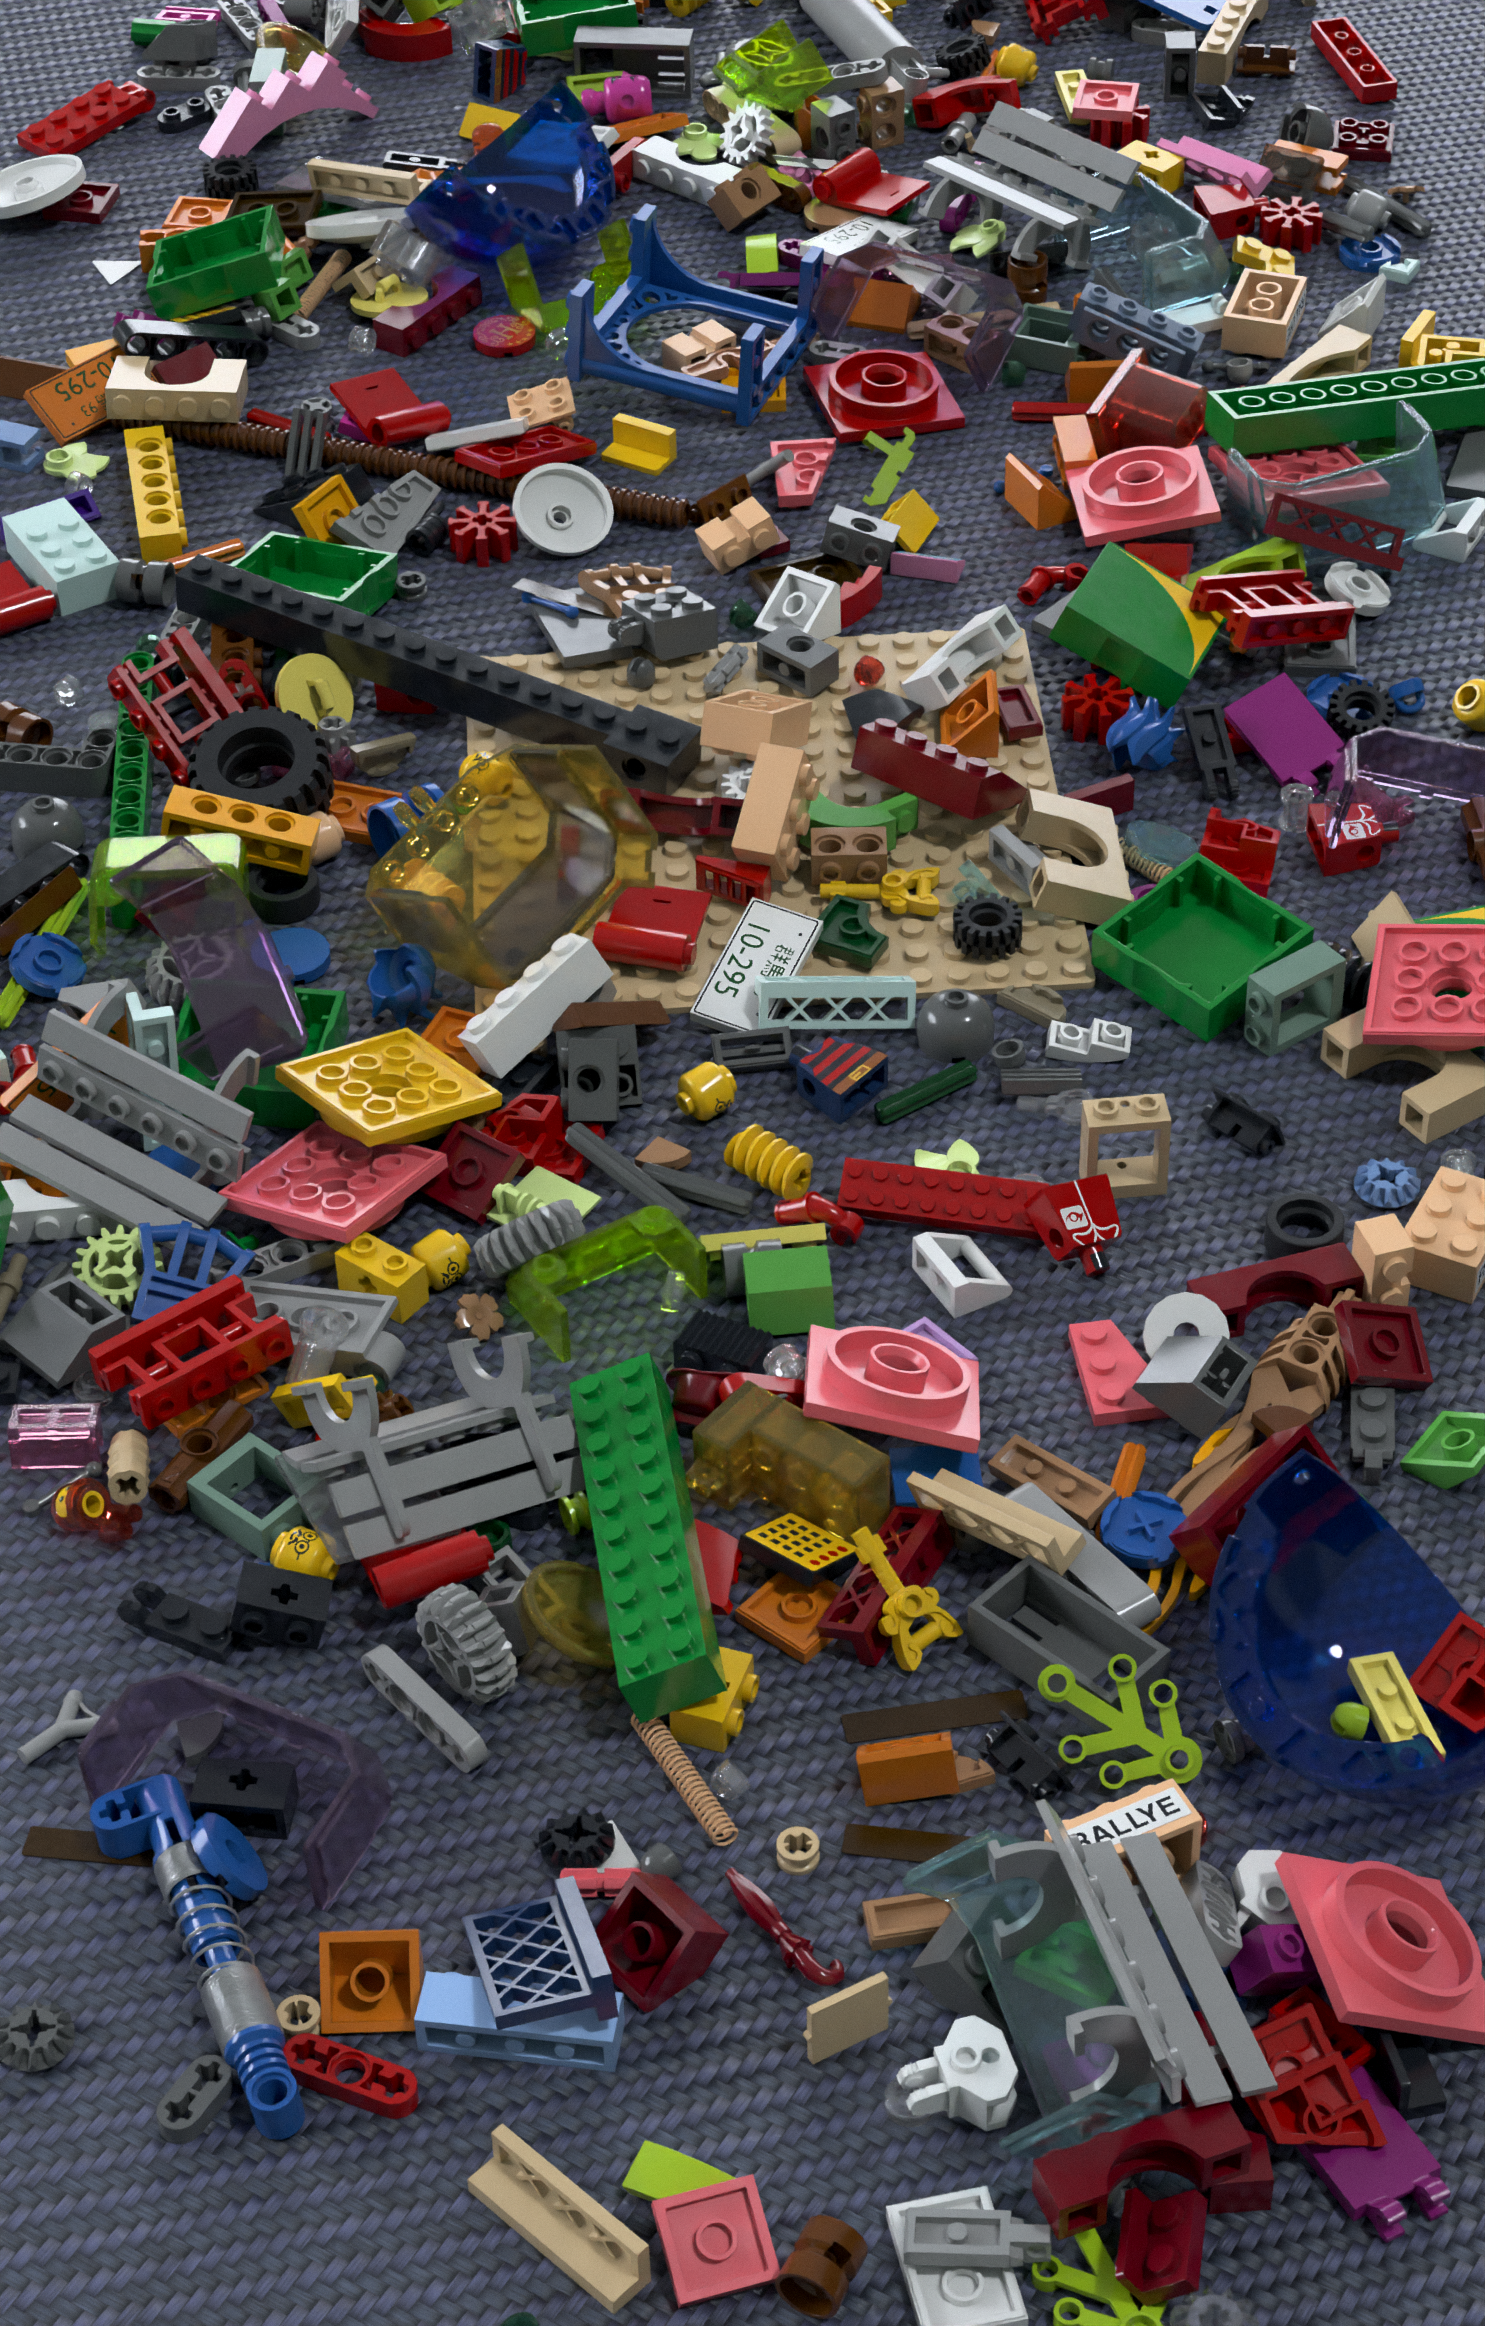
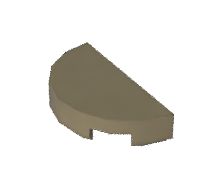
M411 732L349 746L350 758L359 770L367 773L369 776H386L399 769L397 764L404 759L407 753L412 754L417 737Z
M1032 984V988L1014 990V985H1011L997 992V1004L1049 1029L1052 1020L1066 1023V1008L1063 1004V998L1051 988Z

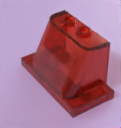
M1132 349L1085 413L1098 460L1114 452L1133 447L1164 446L1175 449L1189 447L1204 426L1207 392H1209V389L1198 383L1150 367L1145 349Z

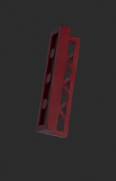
M1275 492L1263 533L1401 572L1405 559L1398 557L1406 530ZM1282 502L1294 505L1300 518L1289 524L1277 522ZM1301 507L1310 509L1312 511L1308 512L1307 514H1304ZM1318 513H1323L1326 515L1331 528L1320 534L1315 533L1308 519ZM1334 517L1341 518L1344 520L1339 523H1336ZM1350 522L1357 523L1363 534V537L1352 543L1346 542L1340 531V528ZM1303 523L1305 529H1301L1295 526ZM1365 526L1375 528V530L1368 533ZM1383 531L1394 534L1389 553L1377 551L1371 538ZM1334 532L1337 539L1329 537L1328 535ZM1367 542L1369 548L1360 546V544Z
M895 1506L877 1533L887 1548L883 1552L884 1555L898 1550L897 1555L888 1561L904 1587L910 1585H918L921 1589L927 1587L954 1545L942 1510ZM903 1522L916 1524L914 1528L898 1535L896 1534ZM859 1560L818 1622L816 1628L820 1637L850 1640L860 1664L877 1666L892 1642V1636L886 1637L878 1629L879 1620L885 1616L882 1612V1607L889 1598V1595H887L880 1582H878L875 1588L857 1595L861 1587L876 1580L879 1581L869 1563L863 1565ZM859 1611L852 1624L838 1623L840 1618Z

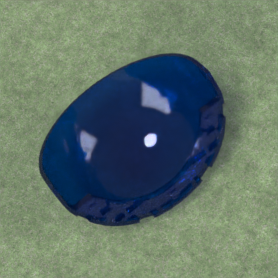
M561 79L528 111L460 170L453 162L406 207L403 213L434 245L466 263L499 271L536 269L571 255L604 228L613 213L610 211L611 203L615 200V175L604 141L598 142L591 128L595 125L594 121L582 103ZM553 100H558L561 103V110L554 107Z
M1301 1448L1273 1472L1255 1490L1243 1508L1247 1509L1234 1535L1228 1534L1215 1568L1210 1591L1209 1641L1214 1643L1218 1670L1215 1673L1228 1705L1252 1740L1272 1759L1319 1787L1351 1799L1384 1805H1418L1448 1800L1484 1787L1485 1730L1478 1734L1469 1731L1418 1696L1417 1698L1446 1752L1445 1759L1430 1738L1422 1733L1412 1736L1413 1739L1383 1743L1370 1716L1367 1730L1361 1741L1343 1739L1333 1731L1330 1718L1338 1705L1344 1702H1354L1363 1705L1347 1673L1350 1658L1393 1651L1409 1680L1459 1611H1462L1467 1616L1469 1615L1418 1553L1362 1494L1335 1470Z

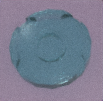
M1131 821L1127 825L1123 836L1124 842L1128 847L1132 846V843L1138 847L1136 852L1141 857L1166 866H1179L1180 861H1186L1198 852L1199 849L1197 843L1188 835L1175 828L1153 821Z

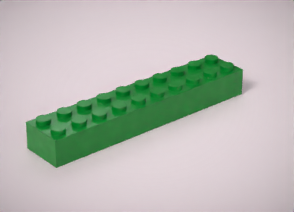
M1485 358L1207 392L1204 429L1231 456L1245 458L1253 453L1276 454L1284 449L1307 450L1310 446L1316 445L1337 446L1341 442H1368L1371 438L1378 437L1399 438L1402 434L1410 433L1425 435L1433 430L1445 429L1456 431L1461 427L1472 425L1485 427Z
M649 1352L627 1359L618 1365L595 1374L584 1376L580 1380L569 1384L619 1689L640 1724L727 1691L669 1387Z

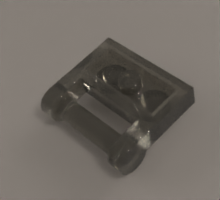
M1266 143L1259 165L1271 170L1274 175L1272 179L1303 187L1298 193L1267 185L1259 197L1280 198V201L1291 203V197L1295 196L1302 197V206L1310 204L1325 160L1321 156Z

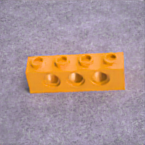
M174 785L163 810L160 841L307 876L317 849L321 819Z

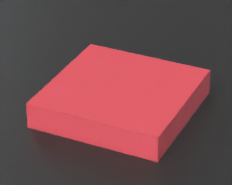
M1080 79L1073 104L1072 118L1132 122L1139 96V83Z
M753 2174L652 2201L651 2207L678 2308L775 2282L780 2268Z

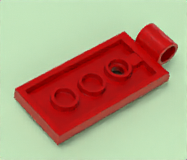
M109 79L104 83L96 85L94 89L84 95L74 98L61 109L51 112L49 116L41 121L28 126L26 130L16 135L18 144L40 157L56 154L72 155L139 113L151 111L156 102L155 93L133 81H127L122 86L115 87L113 81Z

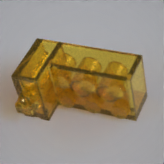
M749 1380L741 1385L693 1430L694 1464L686 1473L687 1485L699 1495L714 1500L719 1506L728 1511H731L753 1491L763 1500L771 1501L855 1546L857 1544L851 1536L853 1533L867 1526L873 1535L890 1515V1456L825 1421L804 1417L803 1409Z

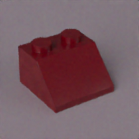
M635 1871L631 1873L595 1930L611 1970L613 1982L644 2012L653 2011L704 1975L729 1936L715 1920L667 1875Z

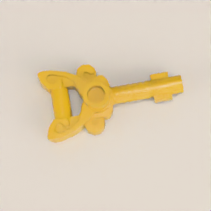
M928 867L906 872L903 869H895L891 873L885 874L880 884H846V881H831V884L820 883V899H830L832 901L836 894L853 899H880L882 905L890 907L891 912L894 914H903L909 911L924 916H937L940 911V902L937 897L931 894V889L939 884L940 868ZM916 888V895H910L908 893L909 889Z
M865 1526L851 1535L857 1544V1547L853 1550L863 1565L869 1563L887 1595H889V1598L882 1607V1612L885 1616L879 1620L878 1629L882 1635L886 1637L892 1636V1646L900 1668L909 1672L914 1671L921 1663L922 1650L938 1638L950 1639L963 1634V1630L947 1611L937 1606L939 1593L935 1588L928 1586L921 1589L918 1585L903 1586L883 1553L887 1548L878 1534L872 1535L868 1527ZM924 1616L928 1624L913 1635H910L909 1628L914 1619Z

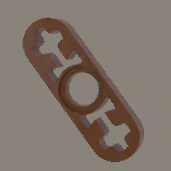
M754 161L741 169L748 167L751 171L761 163ZM761 164L782 194L772 202L773 204L792 213H798L804 210V207L812 201L811 192L804 183Z

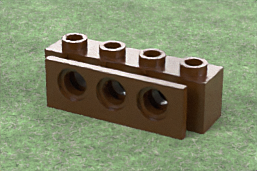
M211 622L210 663L216 672H219L221 665L225 661L233 658L241 659L247 663L260 688L263 689L262 648H264V642ZM233 666L228 668L229 674L225 677V680L227 682L234 681L239 689L238 693H233L235 699H238L246 691L254 690L251 684L246 689L244 688L241 676L245 673L242 669L236 671ZM248 698L241 705L244 712L249 711L248 707L259 706L260 710H263L262 703L256 698Z

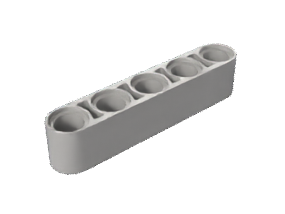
M1026 1482L1004 1495V1497L1083 1534L1087 1544L1062 1577L1139 1629L1161 1616V1606L1153 1590L1036 1485Z

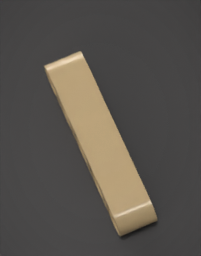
M732 82L707 89L703 92L702 96L706 112L721 125L730 121L728 114L730 112L736 113V105L744 106L747 100L752 103L753 101L757 102ZM771 113L770 117L775 119V122L770 126V129L774 130L775 134L769 136V141L772 144L764 148L766 155L763 158L771 164H776L777 162L772 155L793 156L799 150L802 152L803 148L798 133Z

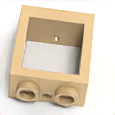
M1164 1093L1082 1100L1080 1179L1107 1173L1114 1199L1167 1194L1171 1117ZM1155 1130L1154 1155L1098 1160L1100 1134Z

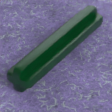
M963 1060L875 1103L874 1116L881 1124L887 1125L974 1082L977 1079V1068L969 1060Z

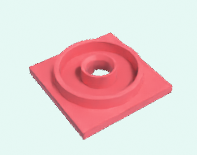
M1342 442L1337 446H1310L1307 450L1284 449L1276 454L1253 453L1245 458L1231 456L1221 445H1214L1208 449V459L1238 487L1241 498L1249 505L1261 510L1264 514H1269L1275 492L1339 511L1346 509L1351 502L1388 498L1389 486ZM1282 502L1279 516L1300 518L1294 505ZM1301 507L1304 514H1307L1308 512L1312 511L1310 509ZM1318 513L1311 518L1323 517L1326 515L1323 513Z
M1197 445L1179 449L1164 446L1133 447L1109 454L1091 466L1065 470L1066 481L1086 547L1104 545L1109 541L1114 543L1222 521L1221 511Z
M1378 924L1362 1033L1363 1044L1416 1045L1436 1051H1461L1485 1046V924ZM1448 990H1461L1469 993L1461 999L1455 995L1435 997L1439 993Z
M317 1120L241 1175V1179L237 1183H230L219 1191L218 1194L228 1198L227 1206L224 1209L269 1221L276 1230L285 1235L304 1240H336L348 1244L363 1231L370 1232L393 1219L401 1211L406 1198L448 1167L447 1155L408 1143L379 1144L367 1147L358 1139L343 1135L324 1121Z
M811 1324L807 1340L803 1416L977 1454L980 1443L979 1361L961 1358L935 1341L899 1329L879 1326H857L839 1331Z
M1283 1852L1274 1864L1339 2022L1485 2045V1981L1481 1974L1482 1960L1480 1950L1468 1924L1449 1902L1440 1880L1416 1876L1400 1867L1380 1861H1360L1349 1864Z

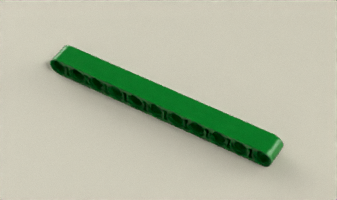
M143 651L132 652L122 660L123 665L124 662L131 659L140 674L155 666L153 656ZM152 680L137 688L148 705L158 698V688ZM119 701L106 894L112 924L121 929H130L141 924L134 916L142 894L147 891L155 756L150 749V741L143 731H138L133 726L129 718V711L123 702Z

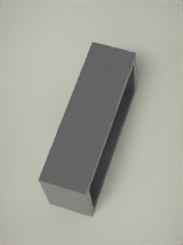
M609 26L577 27L573 41L575 76L605 73L586 71L585 48L613 49L614 71L624 70L631 75L646 76L651 84L652 98L691 99L695 85L693 29ZM658 55H659V56H684V57H658ZM659 71H660V72H684V73H659Z
M1030 1555L1026 1556L968 1605L967 1642L1037 1691H1039L1037 1685L1038 1677L1044 1668L1054 1664L1064 1665L1072 1671L1078 1686L1123 1713L1117 1687L1109 1693L1096 1684L1108 1672V1663L1111 1658L1118 1654H1127L1136 1662L1137 1672L1134 1679L1142 1709L1151 1702L1148 1697V1690L1151 1684L1159 1679L1168 1680L1171 1654L1169 1648ZM1023 1604L1026 1605V1606H1023L1018 1612H1016V1613L1012 1616V1618H1011V1623H1010L1009 1621H1006V1622L1004 1621V1620H1006L1011 1614H1013L1017 1609H1019ZM1118 1659L1114 1663L1113 1667L1116 1665L1130 1674L1131 1665L1127 1660ZM1053 1674L1048 1679V1687L1055 1693L1062 1692L1066 1687V1680L1060 1674ZM1158 1685L1154 1690V1697L1159 1695L1167 1685ZM1066 1700L1055 1702L1098 1733L1113 1730Z

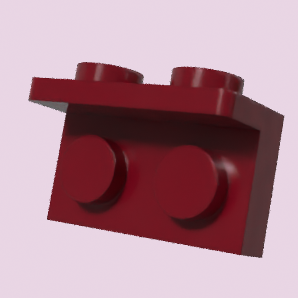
M1136 2187L1125 2191L1123 2213L1120 2220L1121 2231L1118 2256L1115 2262V2277L1119 2283L1145 2306L1199 2290L1208 2200L1196 2189L1152 2202Z

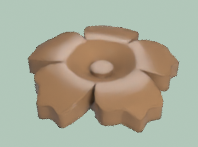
M1399 186L1387 190L1389 195L1403 194V203L1409 202V194H1416L1419 191L1425 192V188L1422 186Z
M304 235L293 244L298 248H304L307 259H310L312 256L311 250L316 248L320 242L317 239Z
M484 1293L480 1299L476 1294H463L457 1301L461 1309L456 1312V1319L453 1323L459 1331L470 1328L469 1336L478 1338L479 1343L481 1341L486 1342L490 1337V1332L495 1333L504 1326V1317L500 1313L495 1312L498 1309V1305L494 1298Z

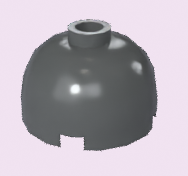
M1294 103L1291 107L1295 109L1291 114L1285 113L1282 119L1278 140H1285L1328 151L1333 145L1335 138L1329 115L1321 108L1312 104Z
M42 795L31 799L18 808L11 821L13 852L20 860H23L52 840H60L74 849L79 848L81 844L83 848L86 845L84 823L80 813L69 801L59 797Z
M958 988L942 990L932 995L920 1009L916 1028L918 1045L920 1050L932 1059L943 1063H952V1058L965 1057V1060L973 1062L985 1056L994 1044V1016L987 1002L977 993Z

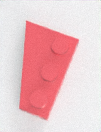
M836 438L770 442L771 458L786 449L791 450L794 454L792 462L773 473L778 506L800 508L813 505L836 450Z
M1111 1319L1069 1324L1068 1337L1094 1427L1172 1418L1132 1389L1148 1364Z

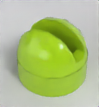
M1344 1702L1338 1705L1330 1718L1331 1727L1335 1734L1343 1739L1359 1743L1367 1730L1370 1714L1369 1707L1354 1702Z

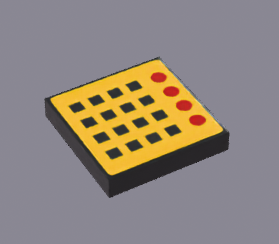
M220 304L168 320V322L226 325L240 321L242 316L240 308Z
M792 1512L783 1514L741 1534L737 1547L743 1553L808 1588L857 1565L859 1562V1558L853 1550L857 1546Z

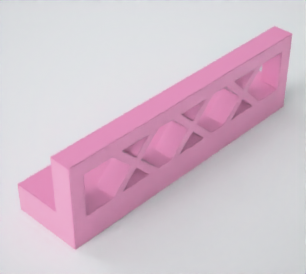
M1185 135L1178 144L1161 138L1156 144L1162 150L1185 158V172L1218 185H1244L1252 198H1258L1274 176L1267 167Z

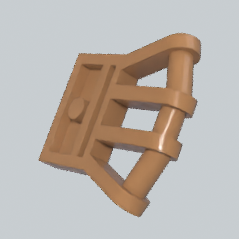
M639 562L629 563L628 566L619 567L618 564L614 563L607 564L603 569L596 571L586 569L578 574L579 586L587 593L605 602L617 618L622 616L621 601L634 599V596L639 593L657 594L666 592V588L675 586L674 583H671L672 566L663 565V568L641 566ZM625 580H629L632 585H628ZM649 581L661 582V584H651Z

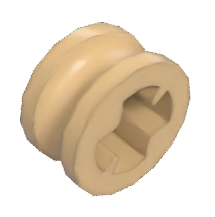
M798 1826L787 1828L780 1833L776 1843L779 1867L784 1872L797 1876L809 1874L815 1870L820 1858L817 1835L808 1828ZM802 1848H804V1849H806V1853H804L803 1851H800V1850H801ZM790 1849L796 1852L794 1854H791Z
M293 1995L279 2004L276 2012L283 2027L286 2043L292 2037L302 2033H313L320 2036L321 2009L315 1999L307 1995ZM300 2016H307L308 2021L302 2024ZM296 2017L298 2025L291 2024L290 2020Z

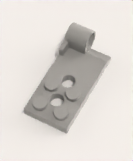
M246 1279L243 1283L245 1293L250 1292L254 1297L258 1316L252 1318L254 1322L258 1324L275 1314L288 1321L294 1346V1353L289 1357L328 1361L332 1374L342 1373L353 1378L373 1375L378 1381L375 1386L376 1391H383L389 1386L406 1356L404 1344L393 1334L382 1331L399 1303L397 1296Z

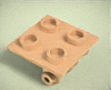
M567 377L551 379L543 385L531 389H521L513 395L507 396L511 419L527 416L529 422L528 429L551 421L554 426L567 431H571L574 427L572 414L576 413L570 381Z

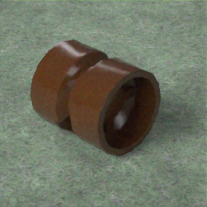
M1035 250L1034 255L1038 256L1036 262L1019 260L1010 255L1008 256L1007 276L1009 280H1007V301L1016 307L1023 306L1025 303H1045L1047 300L1048 256L1040 250Z
M0 702V742L51 745L54 732L49 720L13 702Z
M817 2215L812 2216L806 2222L794 2245L795 2251L787 2257L775 2280V2288L780 2297L798 2312L812 2318L828 2319L833 2318L838 2312L849 2291V2282L856 2277L868 2254V2246L864 2238L844 2221L831 2216Z

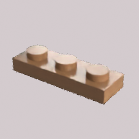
M1017 1434L987 1463L993 1476L1014 1488H1018L1026 1482L1033 1483L1078 1524L1088 1530H1091L1101 1520L1103 1510L1113 1499L1117 1498L1114 1488Z

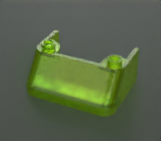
M782 18L720 60L712 68V72L717 80L738 98L751 102L755 101L782 111L788 110L789 112L799 109L804 104L803 100L834 79L811 39L808 37L798 44Z
M624 218L618 219L597 232L606 262L595 266L589 276V280L595 282L594 316L601 312L605 302L614 296L618 286L623 285L631 272V261L628 260V252L632 240ZM523 243L513 246L496 257L513 309L548 336L565 334L566 324L569 320V309L566 308L567 298L543 304ZM648 297L645 301L649 303L650 297Z
M232 833L121 837L105 839L96 847L88 884L90 945L98 954H106L105 907L118 905L124 900L128 891V878L164 876L166 874L169 876L204 874L205 889L213 899L221 902L236 901L237 939L244 948L251 947L248 850L239 836Z
M658 1205L647 1206L533 1257L508 1275L506 1279L507 1298L562 1362L565 1363L571 1360L568 1311L556 1297L656 1252L701 1300L708 1297L706 1247L672 1211Z

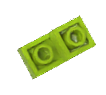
M777 234L746 237L747 273H779Z
M645 2140L621 2186L631 2195L652 2202L653 2200L736 2178L688 2155Z

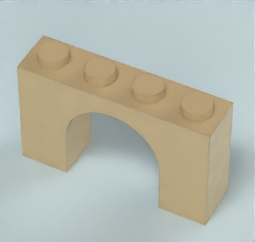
M117 355L105 387L107 419L238 423L248 392L247 360L214 359L210 373L204 379L190 384L168 385L151 380L149 356Z
M1029 788L1015 815L1019 839L1063 850L1079 859L1085 865L1079 866L1043 857L1029 884L1033 910L1102 925L1126 905L1134 902V895L1131 894L1128 883L1129 873L1125 870L1123 861L1124 851L1120 847L1118 839V825L1115 824L1112 808Z
M1366 1008L1323 1028L1320 1059L1346 1080L1379 1063L1390 1060L1418 1062L1437 1073L1434 1077L1402 1092L1399 1123L1424 1144H1428L1485 1114V1062L1472 1053L1470 1049L1436 1051L1416 1045L1363 1044L1362 1033Z

